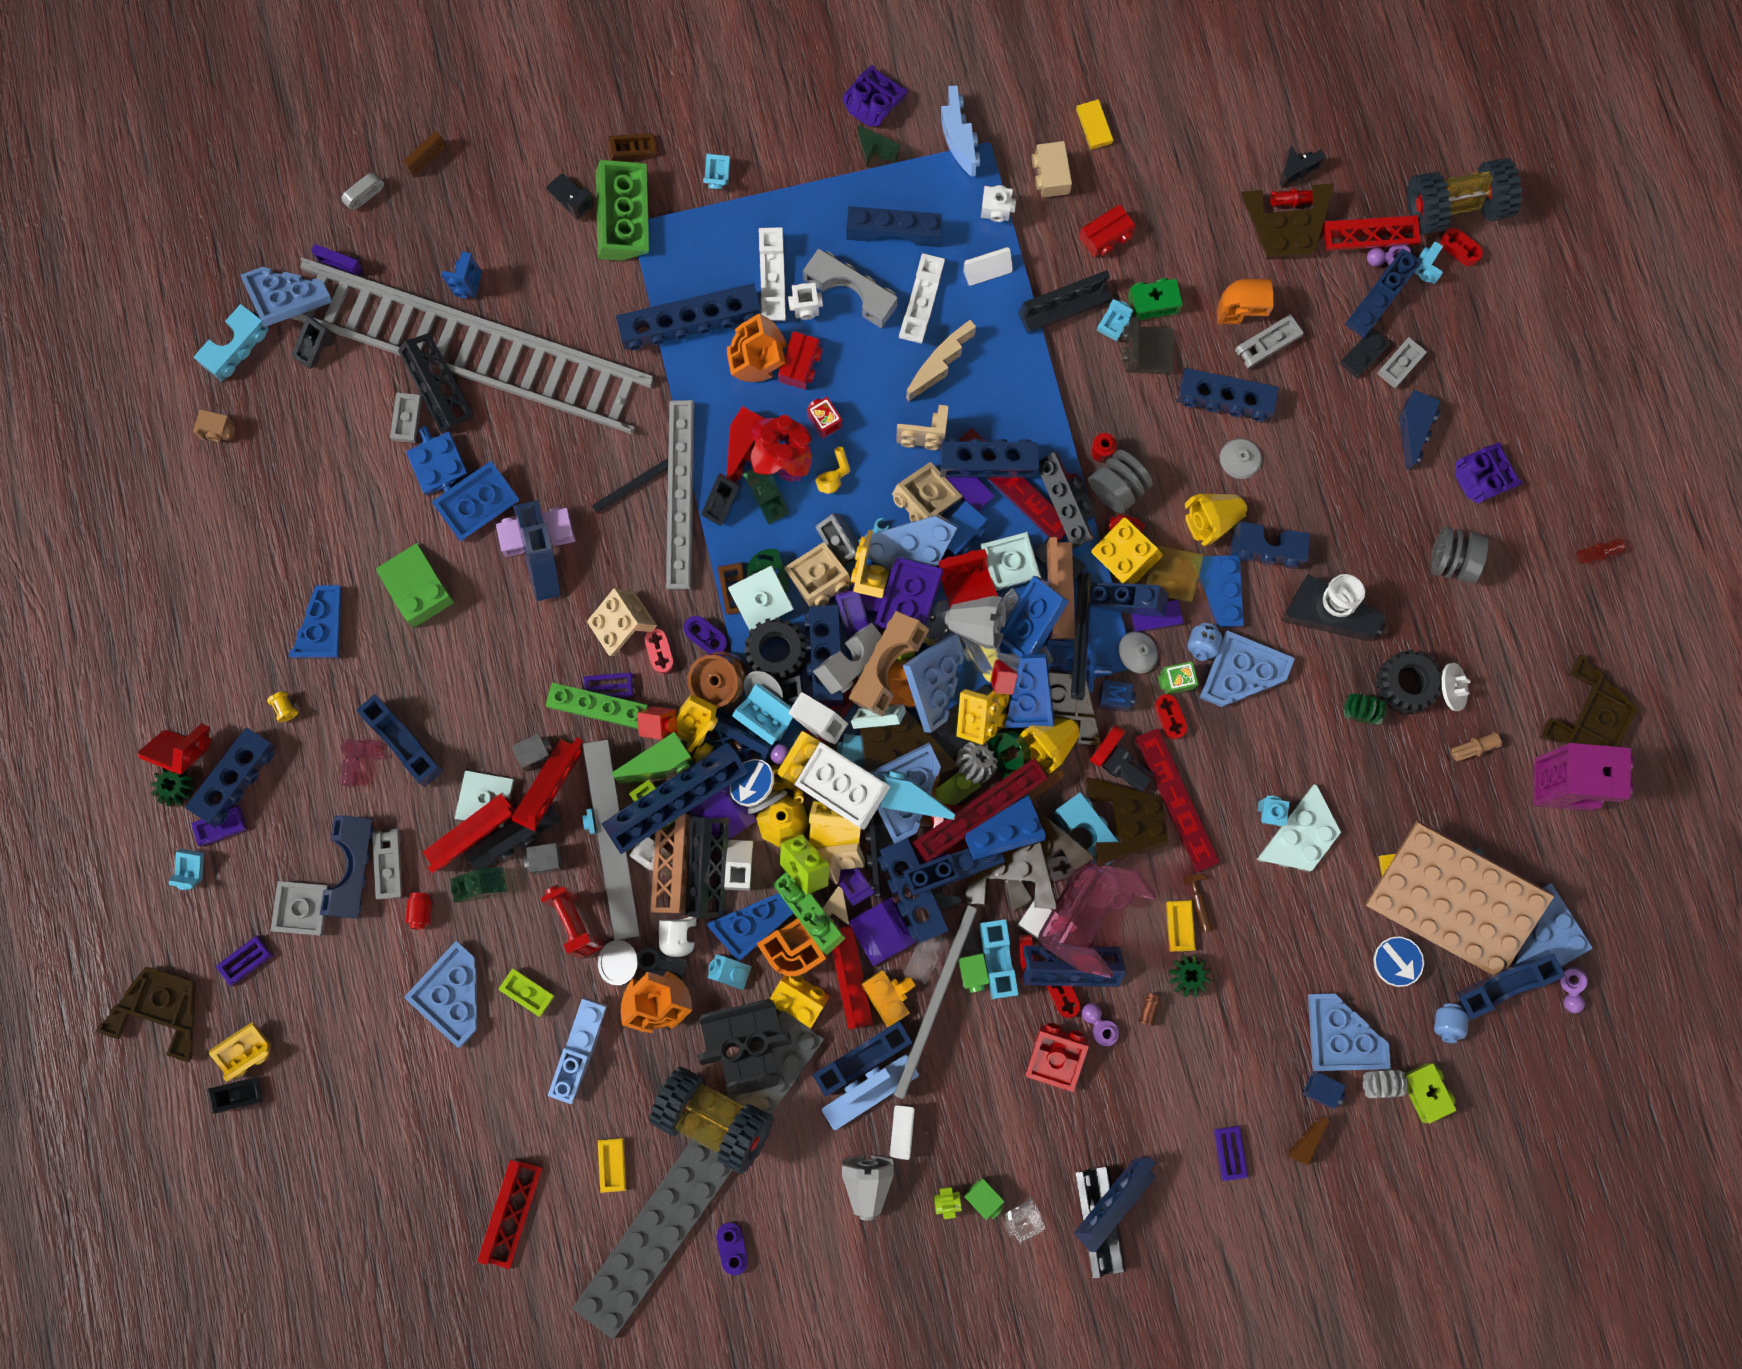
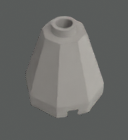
M990 596L952 605L951 609L946 611L945 624L948 625L950 631L984 648L998 650L1004 634L1000 633L1001 627H1005L1006 602L1003 601L1002 597Z
M855 1155L842 1159V1177L854 1215L860 1216L861 1220H874L875 1216L881 1214L894 1176L893 1159L879 1155H871V1159H864V1155Z

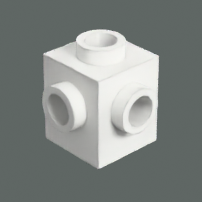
M1001 185L995 187L984 186L981 218L991 219L994 222L1009 221L1010 212H1015L1016 198H1012L1013 189H1007V187Z
M802 283L793 285V296H789L788 300L790 311L795 310L796 319L809 320L819 316V307H823L821 292L817 293L816 284Z

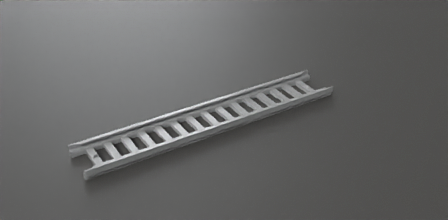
M301 257L302 264L300 267L302 271L316 275V279L322 280L325 286L328 280L339 283L323 321L314 318L328 328L329 332L400 355L398 352L399 345L414 309L426 313L416 337L430 333L436 316L447 319L437 345L443 359L457 325L461 324L469 327L455 364L446 363L451 373L629 434L634 433V426L618 420L633 383L651 388L653 376ZM349 288L361 290L345 328L334 325ZM373 294L381 297L382 300L367 335L356 332L370 296ZM393 302L404 305L391 338L388 343L378 340ZM315 309L293 316L291 319L304 323L307 316H313ZM482 331L491 334V337L475 373L465 369V366L479 332ZM503 338L512 341L513 344L498 380L487 377V373ZM426 341L417 344L421 352ZM523 346L535 349L521 386L517 387L508 384ZM545 353L556 356L557 359L544 391L540 395L530 390ZM568 360L579 364L566 399L564 402L552 398ZM430 362L429 366L440 369L438 365ZM591 368L601 373L587 409L584 410L574 405L588 370ZM612 375L623 379L609 417H605L596 413Z

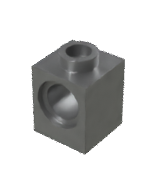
M539 733L511 746L524 771L545 763L550 757V752L553 751L548 738L543 739Z
M553 843L526 848L527 854L523 855L525 869H529V873L534 875L563 870L560 846Z

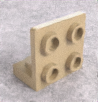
M939 405L938 413L933 412L932 427L897 424L896 443L907 448H913L916 445L925 446V449L938 450L941 447V443L945 441L948 406Z
M614 588L587 621L609 656H614L635 631L652 632L657 626L634 590Z

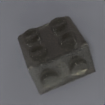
M1129 317L1127 326H1123L1122 340H1126V348L1122 350V362H1125V372L1171 373L1173 370V329L1169 327H1139V318Z

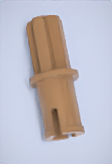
M1492 733L1479 739L1474 737L1470 742L1453 747L1451 755L1455 761L1475 755L1479 757L1482 756L1483 752L1501 747L1502 742L1497 733Z

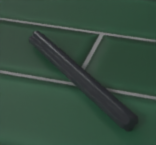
M1084 572L1080 573L1078 578L1070 696L1073 700L1079 701L1083 700L1085 695L1092 575Z

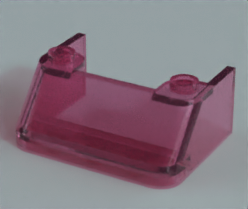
M1089 863L1079 871H1074L1058 899L1059 910L1052 909L1039 932L1038 939L1045 949L1079 971L1112 978L1114 973L1096 950L1089 948L1093 938L1110 909L1122 910L1128 907L1134 896L1155 899L1157 895L1140 871L1105 865L1097 867V864Z

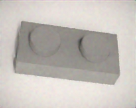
M1408 337L1377 374L1392 387L1396 388L1427 351Z
M396 393L390 434L392 441L416 443L422 402L420 395Z

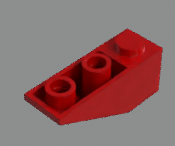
M744 406L741 407L731 423L729 433L726 477L737 482L744 473V465L747 461H751V453L755 446V440L751 438L750 434L754 423L765 419Z

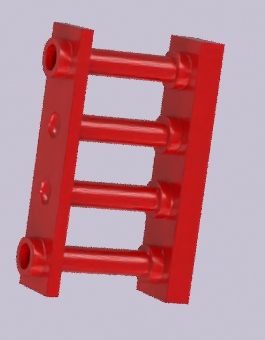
M555 885L545 891L546 895L540 898L542 903L556 909L569 935L567 937L569 942L563 944L567 954L583 959L604 947L600 938L587 933L573 902L581 899L579 894L565 886L560 888L559 885Z

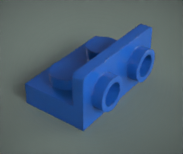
M462 251L460 259H457L455 263V273L442 271L441 276L453 295L466 299L467 297L476 298L483 272L472 254Z

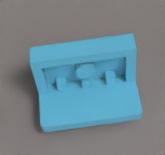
M759 683L753 687L748 698L732 715L771 745L778 738L780 739L779 742L781 741L793 719L789 714L792 707Z

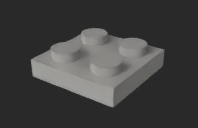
M278 881L271 931L323 936L326 916L320 915L323 890L329 889L330 886Z

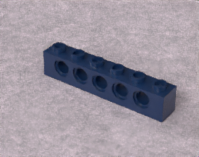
M752 283L616 315V320L624 350L635 351L645 345H661L666 340L674 338L682 340L691 334H707L717 328H732L735 324L745 322L757 314H761V308L755 284ZM734 305L741 306V309L738 311L730 310ZM712 310L719 312L713 317L707 315ZM687 316L696 317L692 322L684 321ZM665 321L672 322V325L669 327L661 326ZM641 327H649V330L645 333L638 332Z
M726 743L601 823L619 853L623 854L748 772L737 753Z

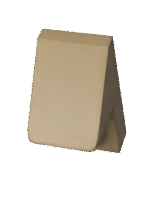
M858 843L815 848L830 864L829 878L836 884L839 882L840 870L861 868L865 865V858Z
M838 886L823 909L829 917L833 914L849 925L843 889Z

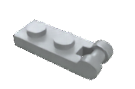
M1290 314L1239 345L1235 352L1238 356L1243 357L1245 360L1244 365L1247 369H1251L1262 360L1302 337L1304 333ZM1253 347H1254V348L1256 349V351L1258 352V353L1255 354L1254 356H1253L1252 353L1249 351V349H1251V348H1253Z
M399 828L391 829L390 832H382V830L373 831L375 893L377 900L403 898L400 850L401 833ZM390 842L391 848L383 849V843Z

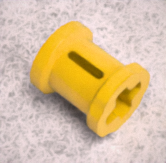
M286 691L277 692L267 699L268 704L273 706L277 714L276 719L278 723L289 721L298 715V711L291 705L288 699L289 694Z

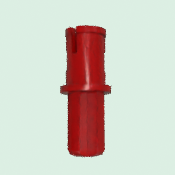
M1293 188L1291 191H1272L1271 196H1275V198L1270 197V203L1273 207L1284 205L1296 207L1297 205L1313 204L1312 190L1297 191V189Z

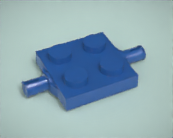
M428 426L418 429L423 442L419 446L406 451L421 489L426 496L440 490L446 492L459 480L469 476L450 432L432 438Z
M1047 641L1046 654L1049 669L1072 671L1074 642ZM1088 644L1086 680L1090 694L1093 693L1094 679L1097 674L1110 676L1112 674V665H1098L1096 659L1097 644Z

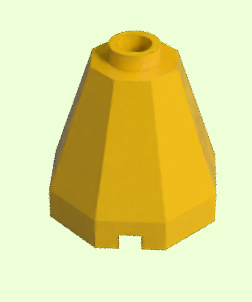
M1200 493L1192 496L1185 503V509L1189 508V514L1185 515L1186 523L1193 538L1197 541L1203 540L1201 544L1204 546L1218 540L1246 517L1247 512L1246 502L1239 496L1231 494Z
M1054 719L1055 723L1053 726L1031 725L1020 734L1030 748L1031 759L1035 758L1041 768L1046 771L1047 776L1063 763L1080 736L1079 725L1073 719Z
M787 795L762 809L756 818L762 839L780 849L782 842L801 834L804 835L810 825L804 804L795 803L794 799ZM780 815H784V817H786L782 821L778 820Z

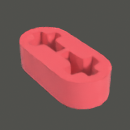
M655 628L652 632L646 633L645 644L654 670L658 674L664 675L673 670L674 660L665 633L661 629ZM653 635L663 638L659 641L661 649H656L655 644L650 643L653 640ZM658 654H663L664 659L669 660L664 669L660 665L656 666L660 662Z

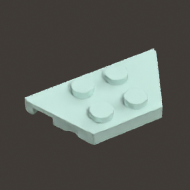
M1315 784L1311 786L1289 815L1287 825L1280 827L1258 856V861L1311 872L1341 832L1320 790Z

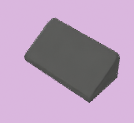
M840 513L831 514L815 526L824 543L842 566L855 559L859 543Z

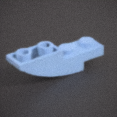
M948 86L949 106H941V122L945 139L961 167L970 176H976V166H980L979 152L974 150V147H978L977 132L972 133L971 123L966 124L965 114H961L960 109H964L963 94L958 95V86Z
M586 997L582 998L548 1096L569 1104L573 1103L602 1028L601 1024L608 1005Z

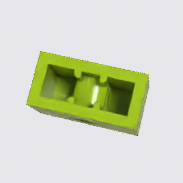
M802 834L781 843L780 865L807 895L828 886L830 864Z
M1425 1063L1405 1073L1408 1084L1407 1093L1422 1123L1430 1124L1457 1111L1454 1106L1456 1103L1455 1098L1449 1089L1446 1090L1442 1082L1444 1076L1438 1066H1434L1433 1063ZM1429 1088H1433L1434 1090L1433 1092H1431V1096H1427L1426 1094L1429 1091Z

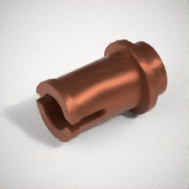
M1147 993L1146 997H1143L1145 1001L1138 1022L1154 1027L1158 1007L1162 1005L1160 1002L1161 997Z

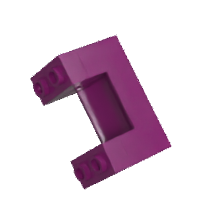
M1568 743L1534 758V807L1595 811L1601 809L1604 801L1622 802L1630 799L1634 790V784L1631 781V770L1634 766L1631 748Z

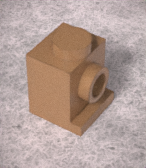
M199 410L193 433L202 440L207 438L216 442H220L221 439L230 441L235 434V423L226 415Z

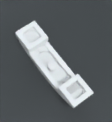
M759 228L761 314L771 321H786L783 229Z
M922 253L899 338L922 344L945 259Z

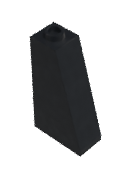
M1310 574L1302 580L1281 619L1285 623L1364 641H1370L1375 636L1379 637L1386 626L1383 624L1386 615L1362 602L1352 614L1346 617H1337L1330 614L1323 604V594L1329 585Z

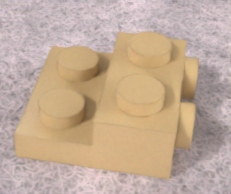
M931 462L898 483L892 493L895 504L900 508L904 507L909 512L911 522L936 514L941 516L943 512L962 498V495L945 477H940V471Z
M824 542L784 567L786 574L810 607L826 606L830 598L837 593L848 591L850 585L853 584L848 572Z

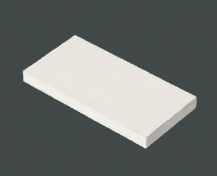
M821 742L794 784L863 830H865L891 787Z

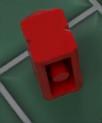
M1121 204L1082 227L1079 238L1087 246L1093 257H1097L1100 254L1106 256L1114 249V245L1119 242L1124 244L1133 237L1135 223L1127 215Z
M795 331L792 332L784 356L786 364L781 366L778 374L780 383L793 385L803 390L807 388L808 383H813L816 370L813 367L815 361L820 362L823 348H820V340L818 338L806 336Z

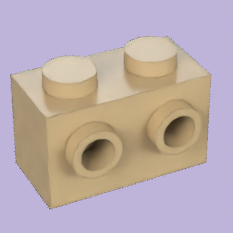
M1065 142L1038 144L1035 154H1032V165L1038 171V175L1035 177L1037 190L1041 189L1042 198L1070 194L1072 182Z

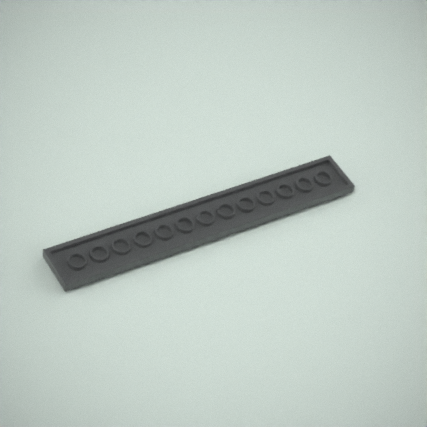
M783 1010L778 1017L781 1034L790 1033L792 1043L772 1049L779 1083L770 1088L741 1095H729L726 1090L709 1116L730 1126L734 1122L735 1116L739 1115L741 1108H744L749 1103L772 1115L824 1039ZM761 1041L754 1051L762 1050L765 1043ZM707 1120L703 1122L572 1308L612 1340H614L732 1172L731 1168L717 1160L720 1145L724 1141L723 1137L727 1131Z

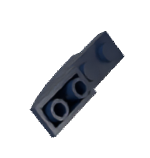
M1402 249L1347 320L1345 326L1364 338L1422 261L1405 249Z
M539 501L514 505L513 508L525 551L524 557L535 600L538 602L559 597L560 590L547 525L543 521Z
M968 848L905 870L903 873L913 896L973 876L981 871L1000 865L1005 860L1002 852L973 860Z

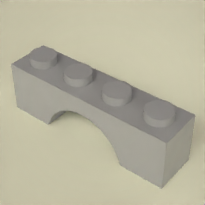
M818 249L803 270V280L807 283H815L816 288L822 292L835 286L849 287L857 292L863 302L862 317L881 329L897 307L898 297H896L892 290L881 288L871 277L860 275L853 266L848 263L843 264L839 262L828 251L823 252Z

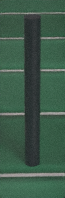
M668 458L591 505L596 514L668 469Z

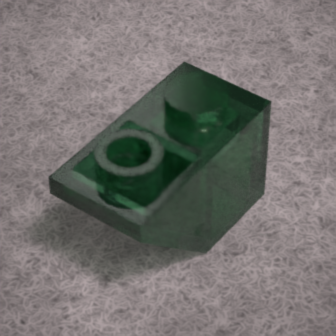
M753 469L743 474L745 482L768 525L790 514L772 474L755 473Z
M503 867L477 869L450 879L454 903L491 897L507 892Z

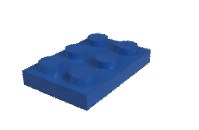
M490 461L433 500L432 503L457 538L462 541L518 502L519 498L493 462Z
M1034 575L1006 620L1005 627H1002L1000 633H1004L1002 643L1020 658L1022 655L1037 654L1069 603V600L1040 577Z

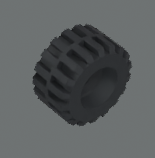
M775 617L774 621L768 618L765 619L763 624L758 622L756 628H751L749 631V637H746L745 640L746 647L744 650L747 663L752 672L761 671L768 673L777 681L789 679L791 676H797L800 673V668H803L805 665L807 653L804 636L796 625H791V621L787 619L784 622L781 621V618ZM771 639H782L789 644L790 654L781 662H769L761 654L763 645Z
M1413 649L1406 652H1398L1382 664L1381 670L1376 674V678L1379 680L1375 682V688H1380V691L1377 692L1378 698L1383 697L1384 702L1387 705H1391L1389 710L1393 712L1399 710V714L1403 715L1408 712L1409 714H1415L1432 705L1436 698L1440 697L1442 693L1439 690L1442 688V681L1440 679L1443 672H1438L1437 668L1440 665L1438 662L1433 664L1431 661L1433 659L1432 656L1424 657L1423 651L1419 650L1414 653ZM1400 670H1408L1418 677L1420 691L1417 695L1409 694L1400 687L1398 682Z

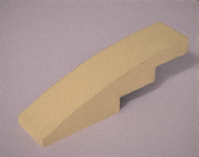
M971 320L953 332L919 369L907 389L906 398L909 402L948 375L947 365L961 356V344L975 336L976 326Z

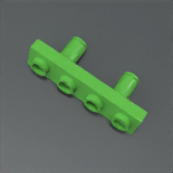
M551 683L545 705L550 709L638 729L637 712L648 709V706L645 704L557 683Z
M787 872L773 883V886L823 953L828 955L846 939L812 893L807 895Z

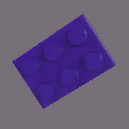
M896 557L874 626L886 630L887 624L895 611L919 620L924 626H927L943 576V569Z

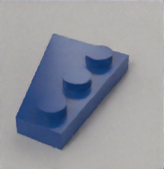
M1191 556L1190 560L1196 569L1199 577L1198 580L1208 599L1207 602L1217 628H1242L1244 624L1240 560L1238 556Z
M340 585L315 586L305 612L306 616L302 627L297 632L295 645L288 655L289 658H339L343 587Z
M1047 654L1022 655L1005 728L1029 727L1031 725L1053 726L1055 721Z
M1029 795L968 832L965 840L973 860L1044 841L1045 832Z
M777 893L720 919L711 921L706 925L737 961L740 962L758 946V942L773 933L794 913L781 895Z

